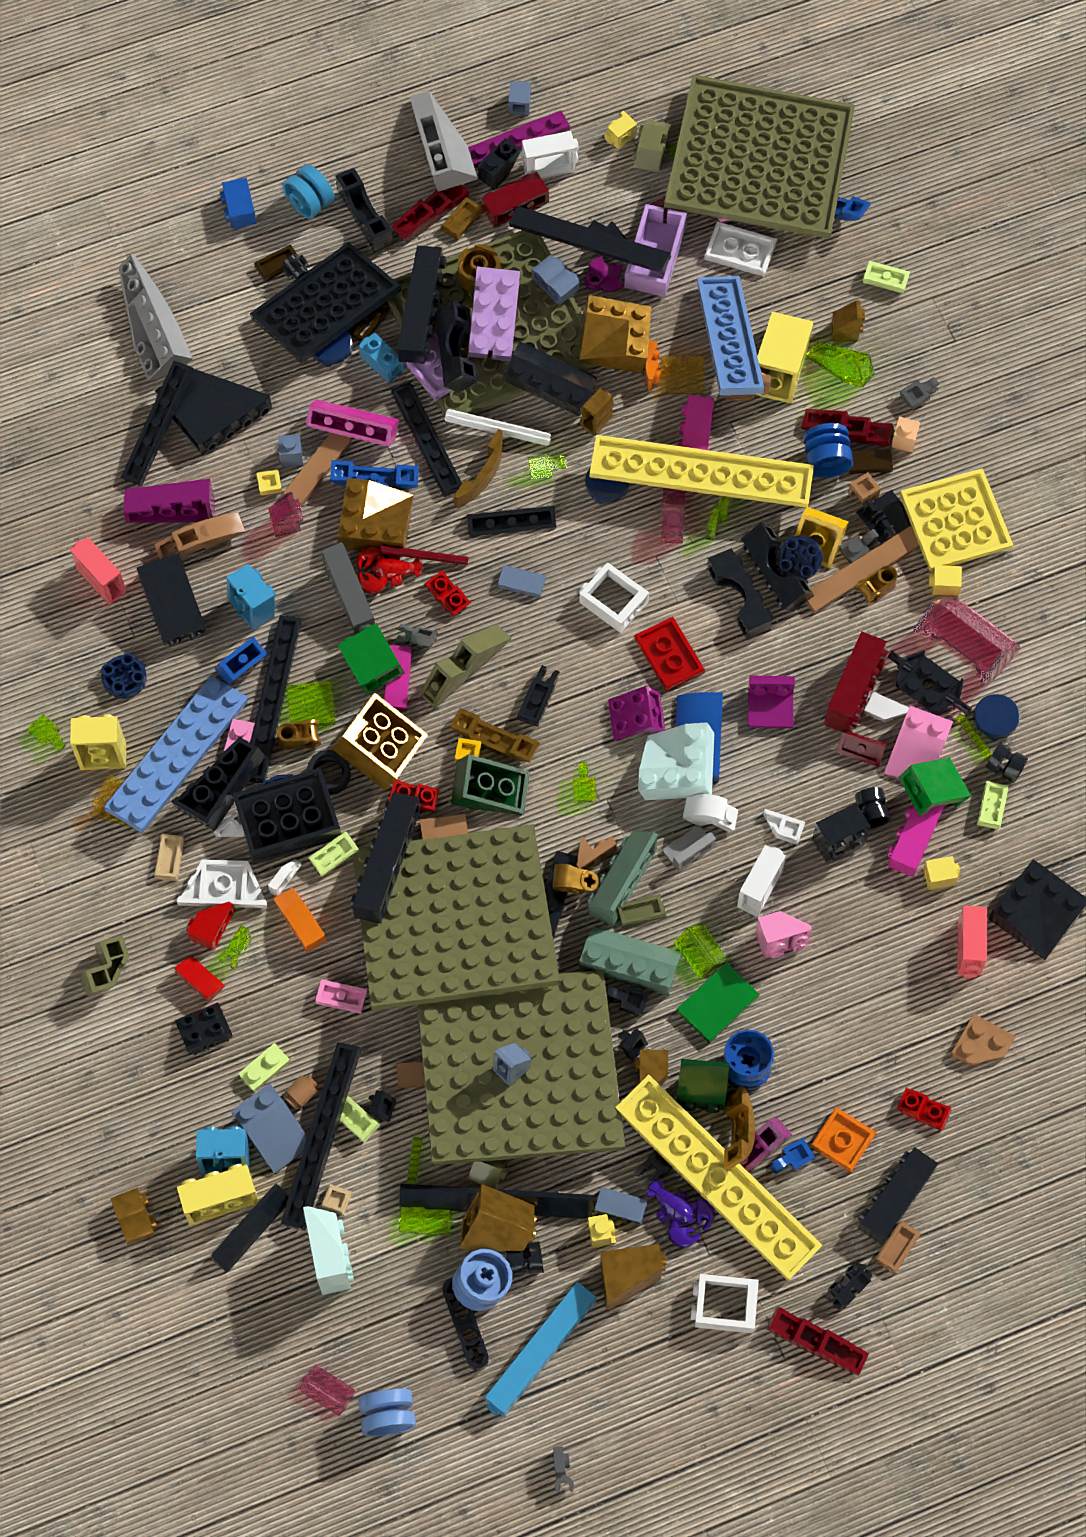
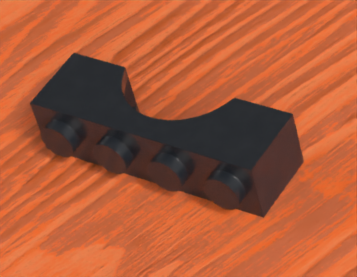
M355 168L336 175L337 191L374 253L393 245L392 230L383 215L379 216L373 208L366 193L364 183Z
M452 301L436 311L444 387L460 393L477 382L475 363L464 359L461 354L463 337L471 326L469 307Z
M760 523L741 538L745 544L743 546L745 552L755 560V568L765 576V583L777 595L778 598L776 600L781 608L796 611L815 596L804 578L795 575L784 577L779 572L776 565V553L781 542L770 525Z
M731 548L708 558L707 569L716 586L731 587L737 590L743 597L745 604L738 612L737 624L746 640H749L771 630L773 616L768 608L765 609L761 593L758 590L755 591L751 575L748 572L745 573L741 557L738 554L735 555Z

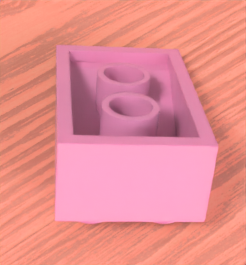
M910 706L884 774L900 780L899 776L910 765L939 760L953 721Z

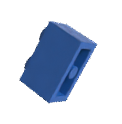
M247 177L222 182L223 191H220L222 204L226 203L227 208L224 209L225 219L231 222L232 229L257 224Z
M253 636L219 662L214 669L225 683L230 685L260 662L267 653Z

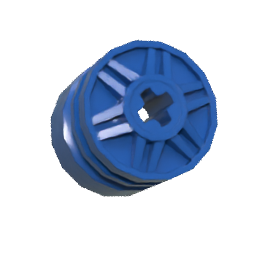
M827 423L814 426L804 433L803 442L805 444V452L807 453L806 461L807 464L814 465L812 476L819 478L836 477L845 474L853 467L852 450L849 448V431L846 426Z
M746 1029L736 1032L728 1039L722 1062L729 1063L728 1083L735 1088L743 1085L747 1091L760 1088L767 1082L770 1076L774 1049L771 1041L764 1034L756 1030Z

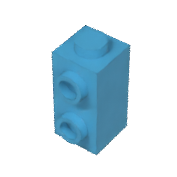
M376 333L361 341L359 345L360 357L388 383L405 371L404 362H399L398 354Z

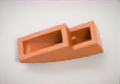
M294 888L273 898V901L306 953L327 942L324 932Z

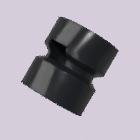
M1000 742L991 755L986 768L996 774L1001 772L1003 778L1015 783L1024 769L1028 757L1019 752L1013 754L1010 747ZM1004 758L1009 760L1006 766L1002 763Z
M881 787L866 788L855 794V801L869 823L870 828L883 826L891 820L889 809L884 805L886 797L884 789Z
M539 1241L528 1243L524 1251H506L507 1261L512 1270V1277L523 1276L527 1271L530 1275L544 1273Z

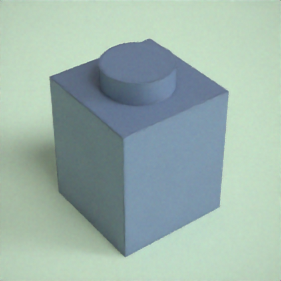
M510 81L509 114L529 115L531 82Z
M300 434L278 436L281 468L303 466Z

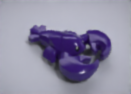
M654 1181L648 1187L646 1195L648 1198L655 1196L662 1207L656 1213L659 1221L665 1225L668 1218L670 1219L668 1229L669 1240L675 1246L681 1248L690 1247L698 1241L701 1235L698 1233L695 1236L688 1237V1233H694L695 1229L688 1227L679 1228L680 1224L692 1222L693 1210H696V1222L700 1226L702 1218H705L706 1222L702 1230L706 1231L714 1222L715 1212L713 1206L704 1199L687 1202L685 1200L689 1199L690 1195H687L686 1192L679 1189L674 1195L662 1188L663 1181Z

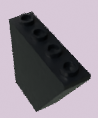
M195 369L175 412L173 421L203 455L214 450L224 440L232 438L242 428L250 426L258 417L268 414L270 409H272L271 398L268 394ZM161 387L155 390L156 398L159 394Z

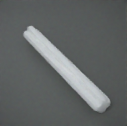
M447 409L445 415L446 422L496 433L500 429L504 436L548 446L550 443V433Z

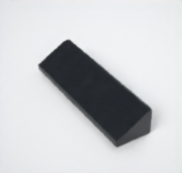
M554 505L467 514L469 537L556 528Z
M277 1183L272 1186L212 1254L214 1263L225 1272H229L286 1207L289 1196Z

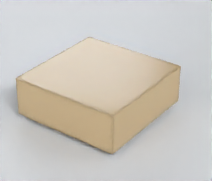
M329 1184L321 1208L344 1216L353 1193Z

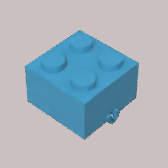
M248 563L226 577L227 599L238 611V617L243 618L252 630L275 617L276 594L270 585H266L263 582V578L257 569H253Z
M232 1126L227 1129L206 1127L203 1130H197L196 1159L201 1175L215 1171L222 1173L223 1170L226 1169L228 1171L229 1167L236 1164L247 1165L249 1168L250 1145L245 1129Z

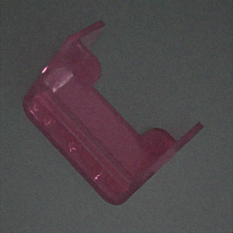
M953 596L933 601L913 629L915 633L924 631V635L932 641L943 639L976 664V674L982 679L980 682L983 685L993 681L1021 649L1015 641Z

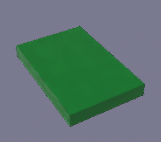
M726 962L687 998L676 1011L708 1043H711L760 994Z

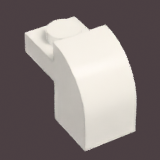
M698 794L687 797L683 819L699 826L713 824L727 832L735 830L738 809L728 805V799L723 797Z

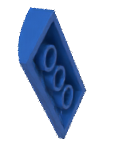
M699 692L677 695L676 727L684 724L708 723L714 732L712 782L718 783L723 692Z

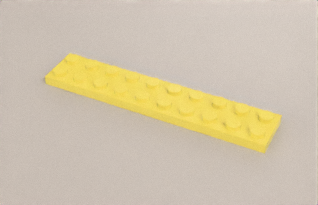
M596 435L590 477L808 508L814 465Z
M650 1075L615 1107L621 1116L787 1281L822 1246L740 1164H737L728 1171L724 1169L725 1149Z

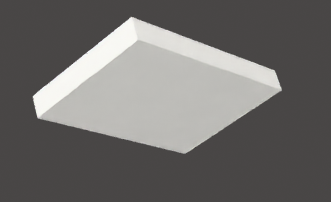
M717 222L704 255V260L765 277L777 244V238Z

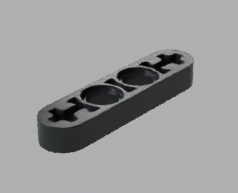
M449 1278L444 1282L442 1291L464 1355L471 1369L476 1371L483 1370L489 1363V1356L473 1310L467 1308L469 1313L464 1319H458L455 1316V1310L463 1305L459 1301L455 1302L452 1293H447L452 1284V1278ZM467 1329H472L477 1333V1337L473 1342H466L463 1339V1333ZM480 1343L481 1347L478 1346L477 1351L480 1356L484 1355L485 1358L482 1359V1364L477 1365V1362H471L474 1359L472 1349L467 1351L466 1348L475 1347Z

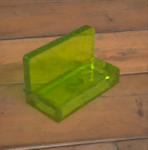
M703 924L688 927L673 941L699 978L706 977L716 966L723 965L729 961Z

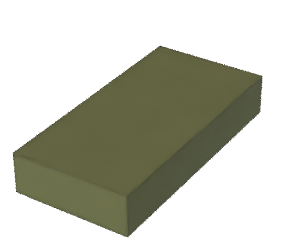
M661 894L626 902L621 908L617 907L621 928L667 916Z

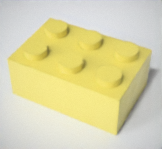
M82 715L77 718H71L70 744L80 770L126 768V741L117 717L112 715H102L100 717Z
M242 1164L233 1165L228 1168V1171L222 1173L218 1171L208 1173L203 1179L185 1180L181 1183L182 1185L177 1186L183 1211L189 1225L248 1208L259 1202L247 1165L243 1166Z

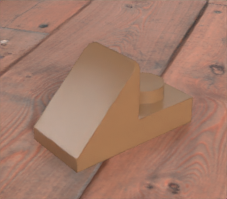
M581 836L577 868L592 869L616 852L617 843L610 837L607 840L602 839L594 845V849H592L584 837Z

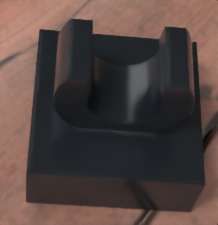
M636 1028L631 1034L623 1030L618 1036L622 1040L621 1047L626 1057L632 1061L635 1060V1057L639 1056L640 1050H644L648 1045L643 1032Z
M376 1090L375 1095H370L368 1098L372 1101L371 1108H365V1111L381 1121L390 1122L396 1099L384 1091Z

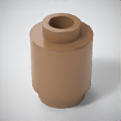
M301 1075L285 1091L286 1094L283 1098L292 1108L297 1110L299 1107L302 1108L318 1092L315 1088L318 1084L309 1075L306 1077Z

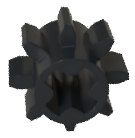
M292 254L283 262L285 268L282 270L289 280L292 277L296 280L308 271L306 267L309 264L303 255L297 257L296 254Z

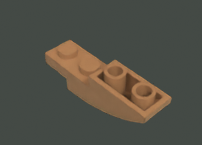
M235 512L183 527L172 532L173 536L154 545L160 559L179 553L180 558L202 548L206 550L246 533L239 513Z

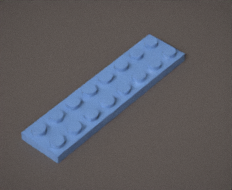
M740 276L698 277L697 287L720 395L764 394V383Z
M211 675L104 806L105 811L143 833L232 723V719H235L248 703V697Z

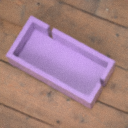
M645 205L635 242L670 252L671 259L663 274L628 263L625 272L624 288L666 297L685 232L687 213L668 209L667 224H663L664 208Z
M477 267L468 357L487 359L488 351H492L491 359L511 360L520 271Z

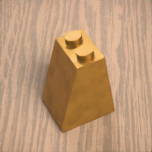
M481 1184L462 1220L460 1249L524 1251L526 1245L532 1243L536 1235V1229H534L537 1216L534 1215L535 1205Z
M659 1244L601 1251L600 1267L606 1310H612L661 1279L662 1271H666L665 1251H660Z

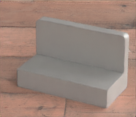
M697 825L663 848V853L679 872L713 849L716 844V838L711 832L706 834L701 826Z

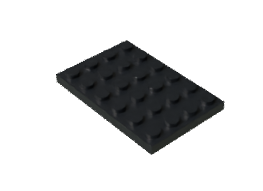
M347 242L252 311L250 316L254 322L302 364L402 290L394 279L350 242Z

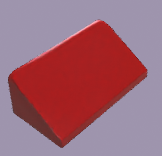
M190 956L174 968L175 973L207 1002H210L225 987L218 978L193 956Z

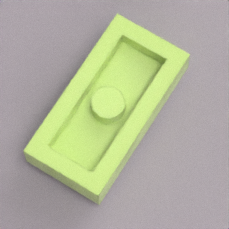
M869 261L863 283L904 294L910 272Z
M274 1043L238 1074L255 1093L290 1063V1059Z

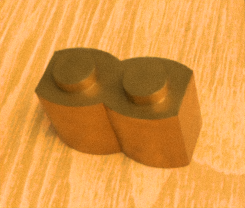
M599 388L580 408L582 415L580 418L581 426L593 436L613 417V397L608 391H603Z
M137 1187L110 1198L128 1246L156 1235L154 1229L158 1225L154 1215H148L146 1207L150 1204L145 1192L140 1193Z

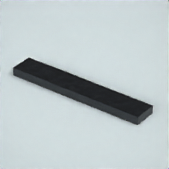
M173 361L122 473L121 478L142 487L195 370L193 367Z
M411 382L392 389L391 394L443 497L456 493L462 482Z

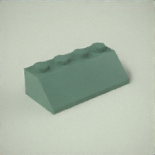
M633 830L629 837H624L620 845L621 852L618 856H613L609 864L610 871L607 875H602L598 884L599 890L596 894L592 893L587 902L589 915L612 927L614 926L619 917L617 907L621 908L624 903L628 902L657 851L658 834Z
M593 926L580 958L579 970L604 971L605 978L669 996L682 952Z

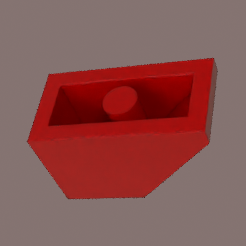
M228 901L198 912L194 919H190L186 928L189 940L215 951L235 912L233 903Z

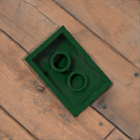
M468 754L457 761L451 804L474 810L523 815L530 771Z
M681 1059L677 1103L685 1111H695L696 1108L705 1109L709 1113H718L720 1110L724 1111L729 1063Z

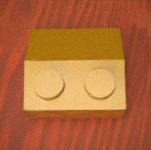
M808 507L802 513L795 536H807L815 540L823 552L822 566L831 568L849 521Z

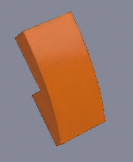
M653 340L649 341L648 358L645 364L646 386L650 391H652L654 383H659L662 373L659 371L658 360L660 351H657L658 342Z

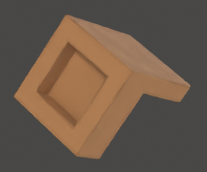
M869 472L850 483L848 495L850 497L856 495L861 503L870 498L874 501L879 498L881 488Z

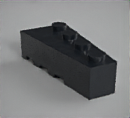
M239 737L218 757L219 759L211 767L208 766L203 771L204 774L194 783L191 782L185 788L186 790L179 797L176 796L171 803L181 812L215 831L235 802L233 793L244 789L265 755L257 746Z

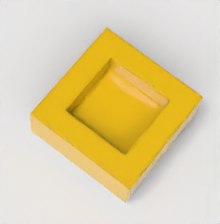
M459 738L455 762L468 754L479 757L481 741Z

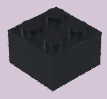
M857 803L816 822L812 840L825 862L831 859L835 861L843 857L845 852L851 849L856 851L865 845L870 825Z

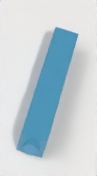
M576 1282L486 1395L485 1402L488 1404L486 1408L496 1416L501 1414L503 1417L509 1413L596 1303V1296L580 1283Z

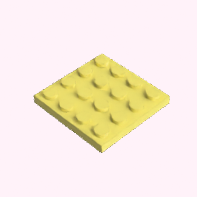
M983 468L900 491L899 495L929 572L934 570L935 565L952 566L1012 549V540Z

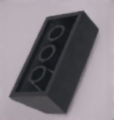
M519 341L502 380L580 417V408L589 399L597 377Z

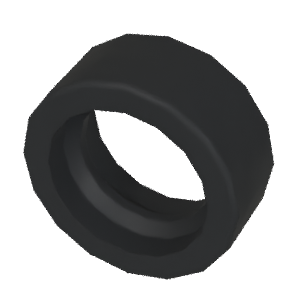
M334 750L319 751L308 762L307 771L316 769L324 762L338 763L342 768L341 778L334 783H326L329 795L338 794L350 782L349 762Z

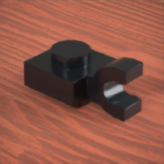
M609 986L607 1001L612 1003L619 1002L621 1003L619 1010L641 1017L649 993L630 986L626 987L625 992Z

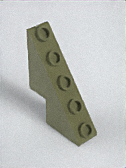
M495 624L461 639L452 656L435 664L419 694L436 708L512 638Z

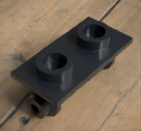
M859 1263L849 1266L845 1271V1276L828 1288L829 1292L824 1298L835 1301L833 1306L837 1310L845 1309L856 1297L851 1289L854 1288L857 1293H860L871 1282L873 1275L866 1269L868 1266Z

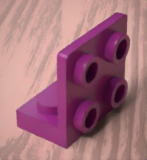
M749 675V728H793L795 676Z
M647 685L608 700L614 740L620 741L645 731L652 734L665 731L660 693Z

